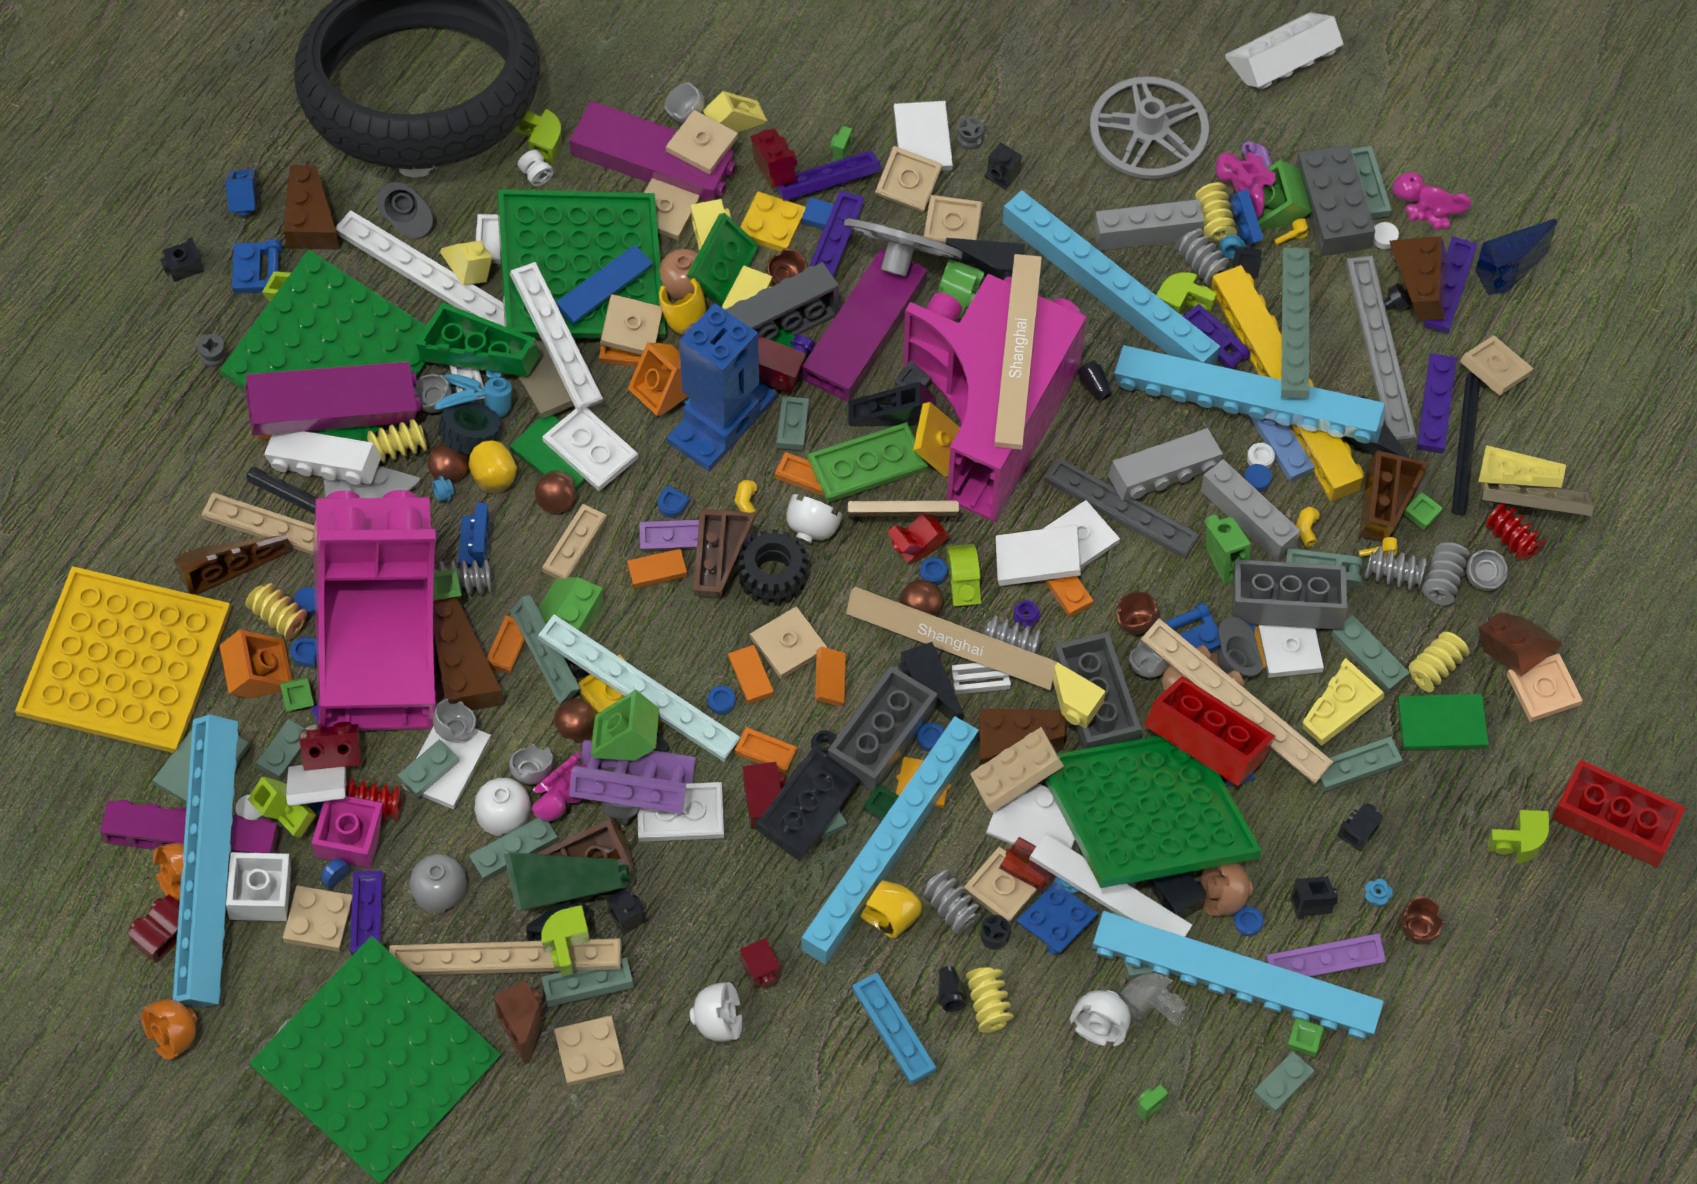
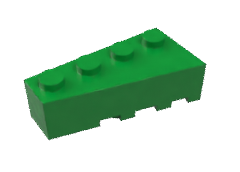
M443 302L416 343L420 358L424 362L527 377L540 357L535 338Z

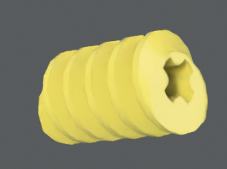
M1215 182L1205 185L1195 195V200L1199 199L1204 219L1203 236H1208L1210 242L1219 243L1222 238L1228 235L1237 234V230L1234 228L1235 221L1232 219L1233 212L1230 210L1229 195L1226 193L1227 187L1223 183Z
M414 419L410 420L409 428L401 422L399 424V431L393 425H390L388 434H386L383 428H379L378 437L371 430L368 431V442L375 445L381 455L380 460L382 463L386 462V454H389L393 460H396L397 451H400L403 457H407V448H410L415 455L417 454L418 445L425 452L428 451L421 425L418 426Z
M269 583L265 587L262 585L257 586L249 593L245 603L246 607L253 610V613L260 616L264 622L269 623V626L276 629L277 633L284 636L286 640L289 641L300 632L305 622L307 611L305 609L299 610V604L296 602L290 604L291 598L289 596L283 597V591L280 589L275 591L276 587L273 583Z
M1442 632L1438 639L1433 640L1431 645L1426 647L1424 652L1419 654L1416 660L1410 663V675L1421 689L1430 693L1434 690V685L1441 684V678L1448 677V670L1454 671L1456 669L1455 663L1461 664L1463 662L1462 656H1469V648L1457 635L1450 632Z
M983 967L971 970L966 974V978L969 980L968 987L972 991L970 995L974 1001L973 1008L977 1012L976 1020L980 1023L978 1029L983 1033L998 1031L1006 1026L1007 1021L1014 1018L1012 1013H1004L1005 1010L1011 1007L1010 1002H1001V1000L1008 997L1007 991H999V989L1006 985L1005 981L996 980L1003 975L1002 970L999 969L993 970V968Z

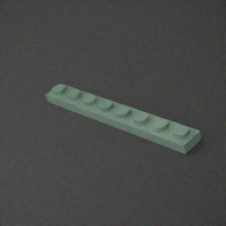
M1283 248L1281 398L1309 399V248Z

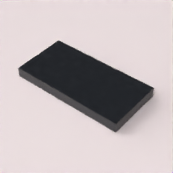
M814 746L753 828L800 862L860 779Z

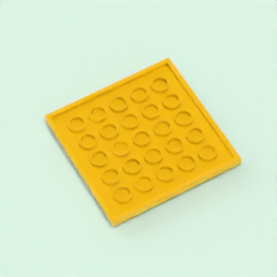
M72 566L15 710L16 715L166 752H177L179 745L183 741L230 614V603Z

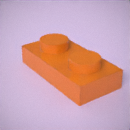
M1077 576L1044 580L1069 618L1093 606V599Z

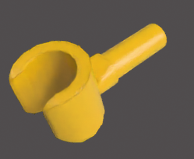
M1303 218L1295 220L1292 223L1293 230L1274 239L1275 245L1295 237L1297 239L1306 238L1308 235L1306 220Z
M1386 537L1383 539L1384 556L1387 555L1390 549L1394 550V556L1396 555V538ZM1379 547L1359 550V556H1369L1372 549L1373 553H1375Z

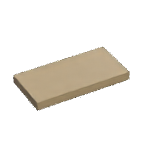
M849 501L847 506V517L920 516L922 513L931 516H957L959 512V502Z

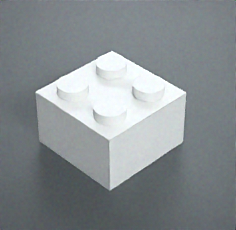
M231 852L226 900L229 920L287 921L291 880L289 854Z

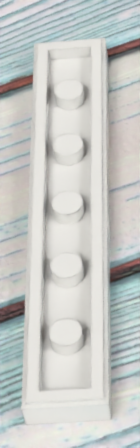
M536 262L511 270L510 276L576 410L579 411L601 403L603 398Z
M1046 833L1030 855L1031 861L1122 917L1186 937L1192 927V924L1128 884L1100 888L1086 859Z

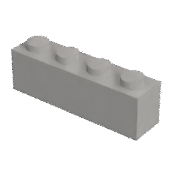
M1197 199L1096 211L1093 229L1097 248L1100 251L1176 242L1188 232L1198 228L1203 230L1204 219L1200 201Z
M1207 428L1112 461L1108 477L1122 501L1130 498L1138 499L1145 495V493L1153 490L1161 491L1176 482L1184 483L1194 476L1207 473L1220 462L1223 453Z
M1224 459L1204 474L1201 492L1228 517L1234 518L1238 526L1273 559L1279 562L1286 556L1288 548L1294 549L1297 547L1301 530Z

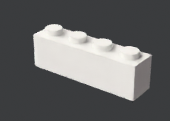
M305 431L272 434L264 453L272 468L277 471H294L303 476L317 475L327 480L341 479L355 485L360 483L371 484L381 459L380 453L371 442Z

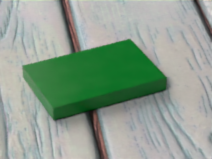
M721 213L718 215L686 276L690 280L695 278L699 282L702 291L722 308L743 265L749 267L759 245L726 213Z
M553 415L543 419L540 417L510 445V451L542 476L552 470L566 472L574 479L575 491H577L587 480L543 442L542 436L560 421Z
M1482 694L1398 696L1397 703L1403 751L1487 749L1488 738Z

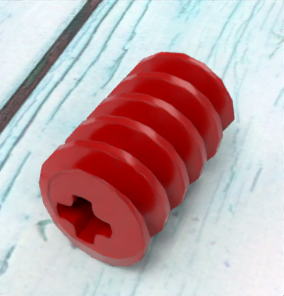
M1501 503L1491 513L1485 527L1488 530H1493V535L1496 538H1501L1500 542L1503 545H1508V550L1511 553H1516L1515 557L1519 561L1533 556L1545 545L1546 538L1537 541L1536 538L1539 535V531L1536 530L1529 533L1528 531L1532 524L1529 522L1522 526L1521 523L1525 517L1520 515L1514 518L1513 516L1517 509L1514 507L1507 511L1506 508L1509 504Z
M351 778L349 784L346 785L345 796L383 803L382 818L389 820L393 815L394 821L397 822L402 801L399 786L395 787L393 793H389L388 784H385L383 789L378 791L377 782H374L371 788L367 789L366 780H362L360 786L356 787L355 778Z

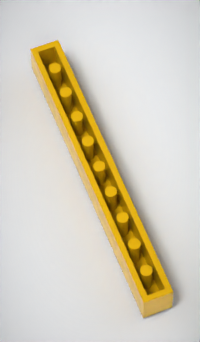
M1242 265L1214 275L1211 290L1217 293L1216 301L1237 338L1249 349L1251 353L1249 359L1258 375L1281 380L1282 335L1278 330L1276 318L1274 315H1270L1266 309L1264 297L1255 290L1252 276L1249 273L1246 274ZM1309 378V386L1314 387L1311 379ZM1289 425L1315 467L1314 473L1331 502L1360 491L1364 473L1361 466L1355 464L1352 459L1350 447L1346 442H1343L1340 437H1334L1325 431H1308L1298 425Z

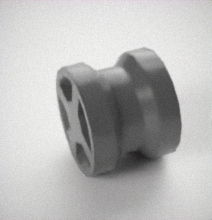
M966 117L959 122L957 141L964 149H976L982 144L984 127L981 120L975 117Z
M207 334L200 338L197 348L201 362L211 368L222 365L227 357L223 339L216 334Z

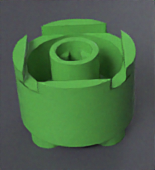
M949 259L937 293L948 294L961 304L962 312L958 319H962L978 292L984 272Z

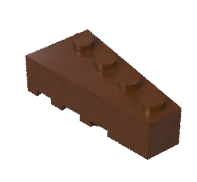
M457 597L433 601V629L445 699H448L451 704L462 701L464 706L471 710L504 705L502 690Z

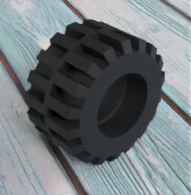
M772 529V533H767L764 530L761 531V536L754 534L750 537V542L746 541L743 544V550H740L738 561L739 580L741 587L744 586V592L747 596L752 594V600L757 602L760 599L763 605L774 602V606H778L780 601H785L787 604L791 602V596L797 598L800 595V589L804 590L808 578V557L805 554L804 545H799L797 537L790 538V533L786 531L783 534H779L778 530ZM768 561H778L788 567L784 572L774 575L764 573L759 569L762 564Z

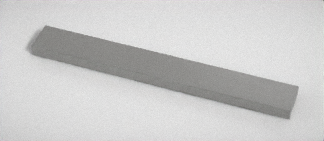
M1373 256L1348 258L1346 260V267L1379 402L1385 403L1386 416L1384 423L1399 443L1415 442L1416 433Z

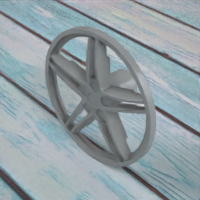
M1136 77L1115 84L1097 100L1091 114L1090 135L1099 155L1116 170L1133 177L1159 179L1181 173L1199 159L1207 144L1209 122L1201 102L1185 87L1163 78ZM1147 84L1172 89L1184 96L1188 102L1183 104L1177 103L1165 108L1164 103L1160 99L1152 97ZM1137 85H1141L1144 96L1141 103ZM1128 87L1133 88L1137 111L1135 114L1112 112V114L1100 113L1105 103L1113 95ZM1193 107L1195 108L1187 113L1185 112ZM1198 114L1201 123V135L1198 144L1192 151L1184 144L1185 141L1175 134L1170 127ZM1098 128L1133 134L1122 161L1106 148L1101 140ZM1151 141H1154L1165 151L1180 160V162L1164 168L1146 169L1135 167ZM1137 142L1143 143L1131 165L1127 164Z
M845 219L843 224L844 227L873 239L888 242L881 270L906 277L913 251L915 250L960 260L962 258V251L920 235L854 219Z

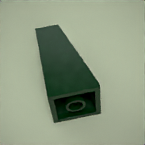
M531 853L504 854L516 911H530L561 902L564 903L629 888L627 881L631 880L629 867L623 863V859Z

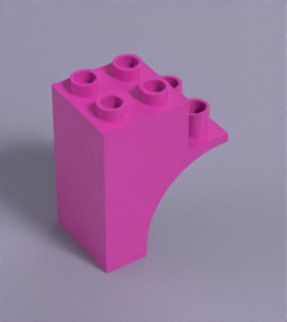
M988 274L960 323H957L956 320L962 312V306L955 298L948 294L935 293L926 309L912 302L909 303L905 310L903 367H906L912 361L933 378L930 383L946 397L960 422L961 428L950 446L947 501L959 502V507L996 523L1078 376L1077 371L1081 364L1086 316L1081 314V311L1074 303L1066 299L1055 298L1053 301L1038 296L1022 450L994 447L1012 277H1006L1004 280Z
M341 490L330 493L326 498L316 499L313 567L319 725L323 727H332L339 722H350L351 724H359V730L433 728L435 711L433 576L436 532L435 529H431L429 497L416 498V495L410 491L394 490L386 493L383 498H360L355 492Z

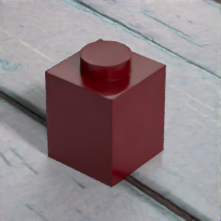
M766 938L739 949V960L754 989L761 986L762 988L770 987L781 978L780 965Z

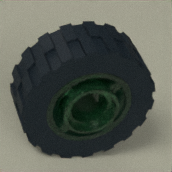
M478 402L454 405L443 409L438 435L441 437V441L449 448L469 455L474 447L482 442H497L501 427L500 418L494 410Z

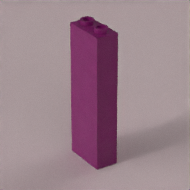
M590 101L569 140L572 156L650 183L652 178L700 195V201L702 202L717 200L718 197H722L726 190V181L728 177L734 175L737 163L734 162V151L729 149L709 175L666 152V145L677 133L676 130Z
M882 248L802 366L803 381L846 402L853 398L904 320L905 310L909 303H915L927 285V270L915 262H910L906 277L882 271L881 266L886 252Z
M409 362L246 374L245 393L251 434L253 436L396 424L401 422L408 423L412 419L415 420L416 413L421 410L419 395L415 396L414 387L417 386L416 373L411 371Z

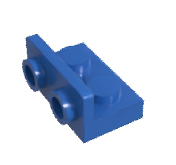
M476 503V513H471V516L462 517L458 555L459 566L462 560H465L467 566L471 567L473 560H476L478 566L482 567L484 560H486L490 523L488 503Z

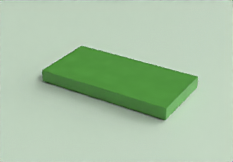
M907 422L807 454V460L811 465L810 467L818 484H820L827 503L927 471L928 469L926 461L913 450L915 438Z

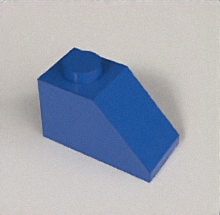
M256 169L230 171L225 181L229 212H235L236 215L251 214V210H255L257 207Z

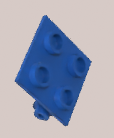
M1055 882L1017 920V923L1048 945L1046 950L1054 956L1056 953L1060 954L1091 923L1098 913Z

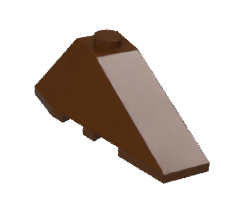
M285 534L201 547L193 551L183 552L178 558L173 560L188 593L199 595L292 551L289 539Z
M617 819L605 820L536 853L623 859V863L628 865L630 873L634 871L629 845Z

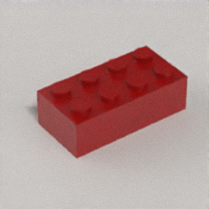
M1183 676L1154 701L1144 724L1157 735L1162 736L1180 750L1185 751L1203 765L1208 766L1237 786L1265 760L1275 739V735Z
M1580 759L1552 819L1658 868L1686 807Z

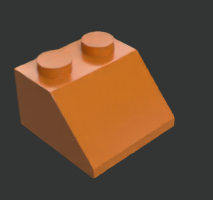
M647 342L628 390L657 416H662L687 398L688 395L682 392L680 352L672 344Z
M238 630L220 644L229 694L246 698L282 692L281 682L292 680L284 639Z

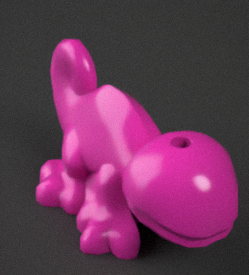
M1222 153L1216 164L1217 177L1222 182L1233 183L1236 193L1248 189L1256 217L1259 218L1263 214L1265 205L1264 184L1273 185L1276 181V174L1263 167V158L1255 156L1253 153H1247L1246 161H1241L1232 153Z
M1407 172L1395 179L1392 186L1393 193L1405 201L1418 202L1406 206L1405 212L1409 214L1410 221L1413 222L1417 219L1419 221L1427 220L1437 231L1450 227V222L1447 219L1448 215L1465 213L1472 206L1471 199L1467 195L1462 193L1453 195L1442 188L1429 186L1428 184L1425 185L1423 177L1415 172Z
M579 751L532 789L535 793L548 791L531 808L533 814L543 821L556 820L565 812L566 803H577L583 800V798L569 796L573 766L586 768L587 765H577L581 758Z

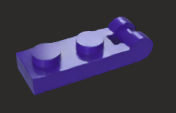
M1200 304L1183 316L1220 345L1218 360L1223 367L1235 369L1238 362L1245 361L1251 356L1249 349ZM1229 348L1234 351L1231 355L1226 351Z

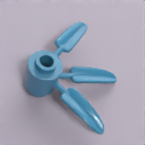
M486 371L487 377L492 379L485 383V390L480 388L481 384L479 381L462 375L446 374L444 377L449 383L466 390L441 399L436 403L435 410L474 401L484 396V405L494 410L499 418L504 417L511 409L512 385L508 380L500 378L502 376L500 372Z

